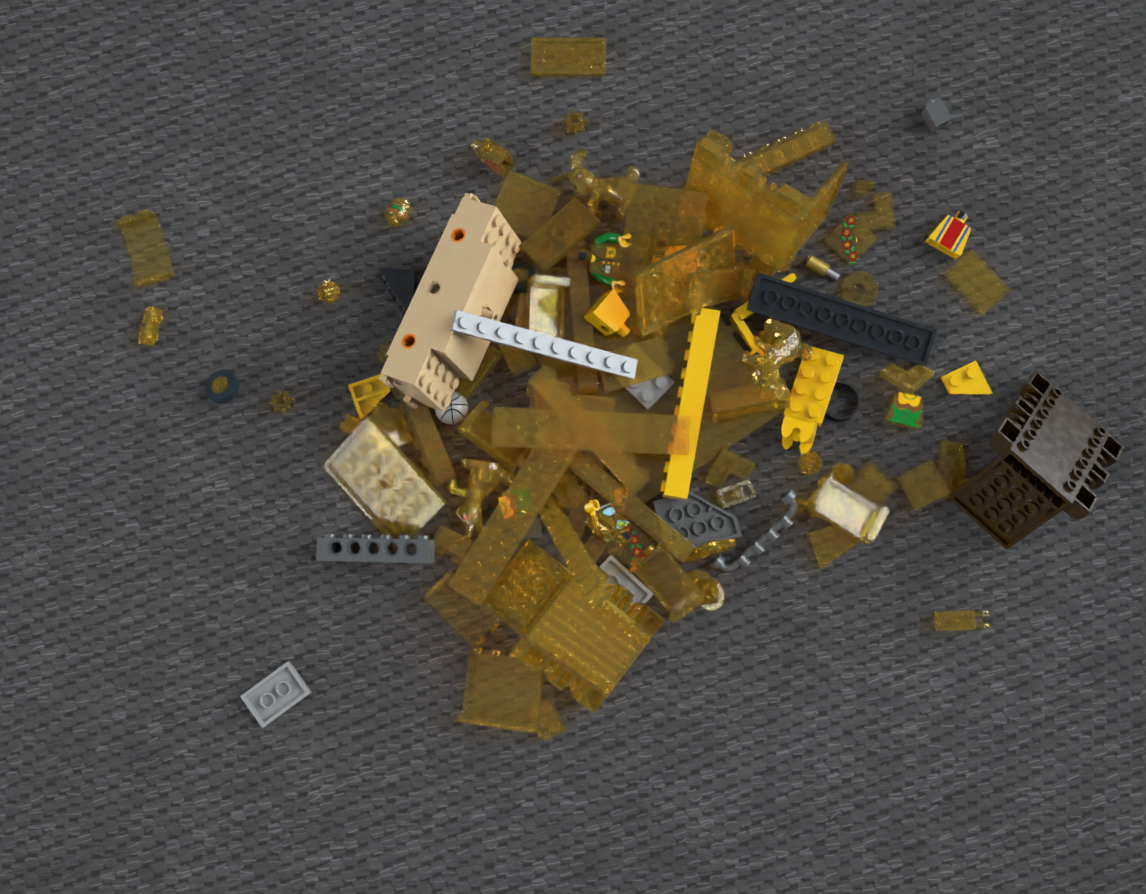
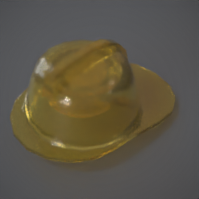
M695 569L686 573L683 578L684 589L700 606L707 610H716L722 606L725 594L720 581L712 578L703 570Z

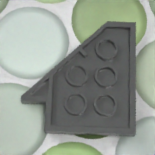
M690 491L686 501L663 498L652 502L668 558L742 536L737 517Z

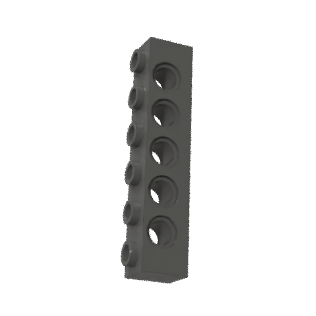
M324 534V538L317 537L316 561L434 564L435 540H429V536H417V539H410V535H398V539H391V535H380L379 539H375L373 535L364 534L361 535V538H354V534H342V538H336V534ZM338 543L341 544V551L339 553L336 551ZM357 543L360 545L358 553L354 551V546ZM374 544L379 546L376 554L373 552ZM393 544H396L398 548L395 554L391 551ZM412 544L416 546V552L413 555L410 552Z

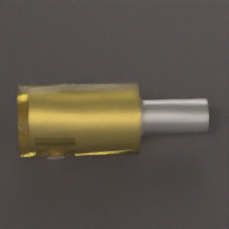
M810 254L804 264V267L822 277L828 275L837 281L840 276L829 269L830 264Z

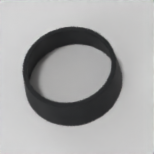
M836 381L835 384H845L855 392L857 407L847 417L833 416L827 410L825 417L834 422H844L856 414L860 405V396L853 385L843 381Z

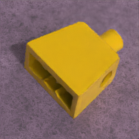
M614 289L604 293L584 316L589 323L606 336L617 332L623 338L630 332V329L624 323L630 316V312Z

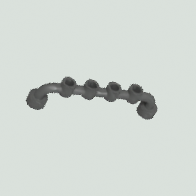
M787 488L781 493L779 499L784 504L789 503L790 509L786 513L781 514L772 526L767 527L758 539L753 540L744 552L739 553L732 563L724 564L725 559L718 553L710 559L708 565L713 570L719 569L723 572H731L739 566L742 569L746 568L750 564L749 557L753 553L756 556L760 555L765 549L763 544L767 540L774 542L779 536L777 531L781 527L788 529L793 524L791 518L798 509L795 499L796 493L791 488Z

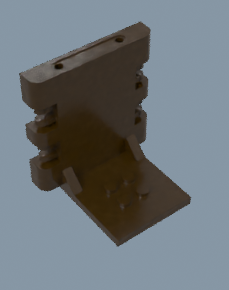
M1037 370L1028 377L1019 392L1020 396L1008 408L1006 412L1007 417L999 422L989 438L990 446L998 454L988 465L948 497L1006 550L1062 510L1075 519H1081L1088 515L1098 499V496L1092 490L1104 485L1110 476L1103 468L1117 462L1124 449V446L1111 436L1104 427L1095 422Z

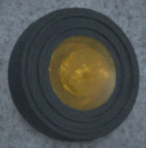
M527 262L513 263L511 269L519 279L513 293L523 294L533 289L537 283L535 268Z
M216 371L206 382V395L215 403H228L238 393L239 380L231 371Z

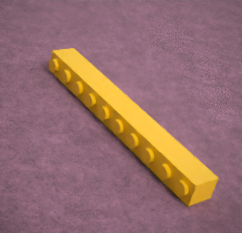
M697 307L696 313L692 312L690 323L694 324L693 331L689 330L687 342L691 343L690 348L685 350L684 360L687 361L686 368L682 367L680 378L684 379L683 386H679L677 397L680 398V404L675 406L674 411L677 421L676 424L672 423L670 435H674L673 443L669 442L667 453L670 454V460L665 462L664 472L667 473L666 480H662L660 489L661 492H664L663 497L682 501H686L688 498L720 311Z

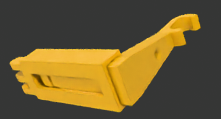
M792 273L781 280L793 283L796 275ZM746 302L734 310L729 320L752 350L749 356H753L755 353L759 354L763 364L759 365L758 369H762L767 365L768 358L744 322V320L755 314L746 310L748 304Z

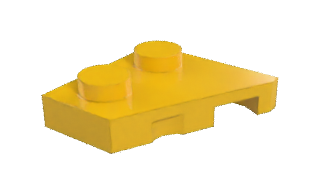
M976 360L940 377L948 393L951 395L992 394Z
M381 374L348 385L360 420L391 391V388L379 380Z

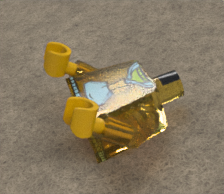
M627 487L616 488L613 491V495L618 501L614 499L600 506L598 500L594 499L589 501L584 507L585 511L590 513L584 523L605 542H610L617 538L622 545H625L632 538L626 532L631 525V520L626 512V501L623 500V497H626L629 493Z

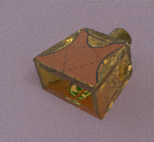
M488 137L483 142L479 139L473 141L471 148L476 151L480 162L505 179L515 166L510 150Z

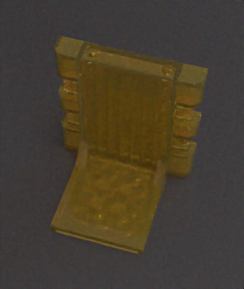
M704 135L695 147L675 223L695 235L703 226V230L706 232L709 230L714 231L713 236L719 237L716 248L727 255L734 247L737 251L745 250V256L750 257L752 255L748 268L757 273L773 277L777 271H783L826 219L849 164L842 161L813 196H806L784 182L778 188V184L775 182L768 185L766 183L767 178L761 176V168L751 162H748L745 166L741 162H738L736 165L733 164V157L727 156L728 149Z
M528 539L481 601L521 636L512 648L514 658L535 673L538 669H544L547 680L561 691L565 687L570 686L572 697L595 714L665 622V619L645 603H633L632 598L635 595L621 584L608 585L610 575L588 558L579 560L570 571Z

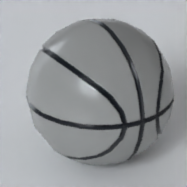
M454 391L451 396V402L446 407L445 412L435 409L436 416L446 424L460 423L468 413L466 398Z

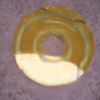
M865 271L852 272L843 279L841 284L843 300L865 307L870 306L879 294L878 283L870 273ZM862 285L865 289L864 294H857L855 286Z

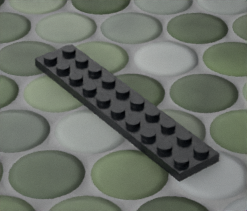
M757 273L746 307L747 311L921 366L927 365L937 333V329L762 273Z

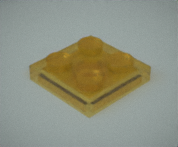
M932 459L897 477L915 511L950 494Z

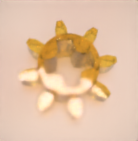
M574 109L573 113H566L568 120H564V125H568L567 132L572 130L575 135H577L579 130L584 132L582 124H587V119H582L584 112L578 113ZM572 120H573V121L579 120V123H576V122H575L574 124H572Z
M328 279L323 280L322 284H318L319 287H317L316 293L322 302L326 301L327 304H330L339 299L340 287L337 283L331 282Z
M278 389L277 394H271L273 399L269 404L275 405V412L281 409L282 413L285 414L287 408H293L290 402L294 401V399L288 398L290 392L285 391L282 394V391ZM279 398L283 399L285 403L280 404L278 402Z
M809 451L808 454L804 453L800 456L798 465L800 470L804 471L803 474L812 476L813 473L817 474L821 470L823 462L821 456H817L816 452Z
M843 463L836 464L831 469V481L835 486L839 484L842 487L850 485L853 482V476H855L853 473L854 469L849 464L846 466Z

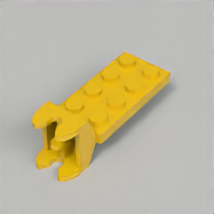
M806 346L784 411L785 417L781 432L782 446L785 450L789 449L794 441H800L799 449L801 455L808 453L811 449L817 426L821 427L844 355Z

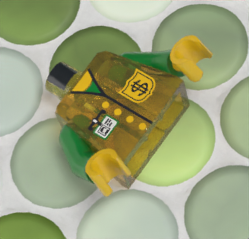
M607 232L590 241L589 250L578 249L577 260L587 261V268L591 275L601 283L612 287L617 293L623 292V290L618 288V284L625 285L624 281L616 282V279L619 278L623 247H628L632 244L627 243L625 238L629 239L631 235L627 233L622 236L621 234Z

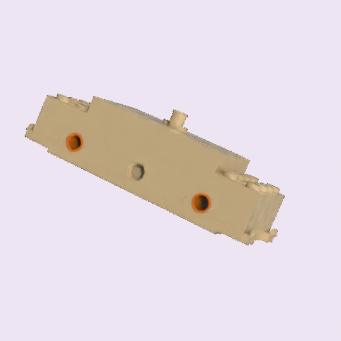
M465 193L455 214L451 215L387 352L388 358L379 377V380L383 381L389 388H394L395 385L405 394L403 401L407 402L413 409H417V403L445 412L446 407L451 402L454 390L459 385L460 377L473 381L491 342L450 331L454 311L459 310L500 322L519 280L511 268L515 255L521 248L520 239L496 206L480 202L473 193Z

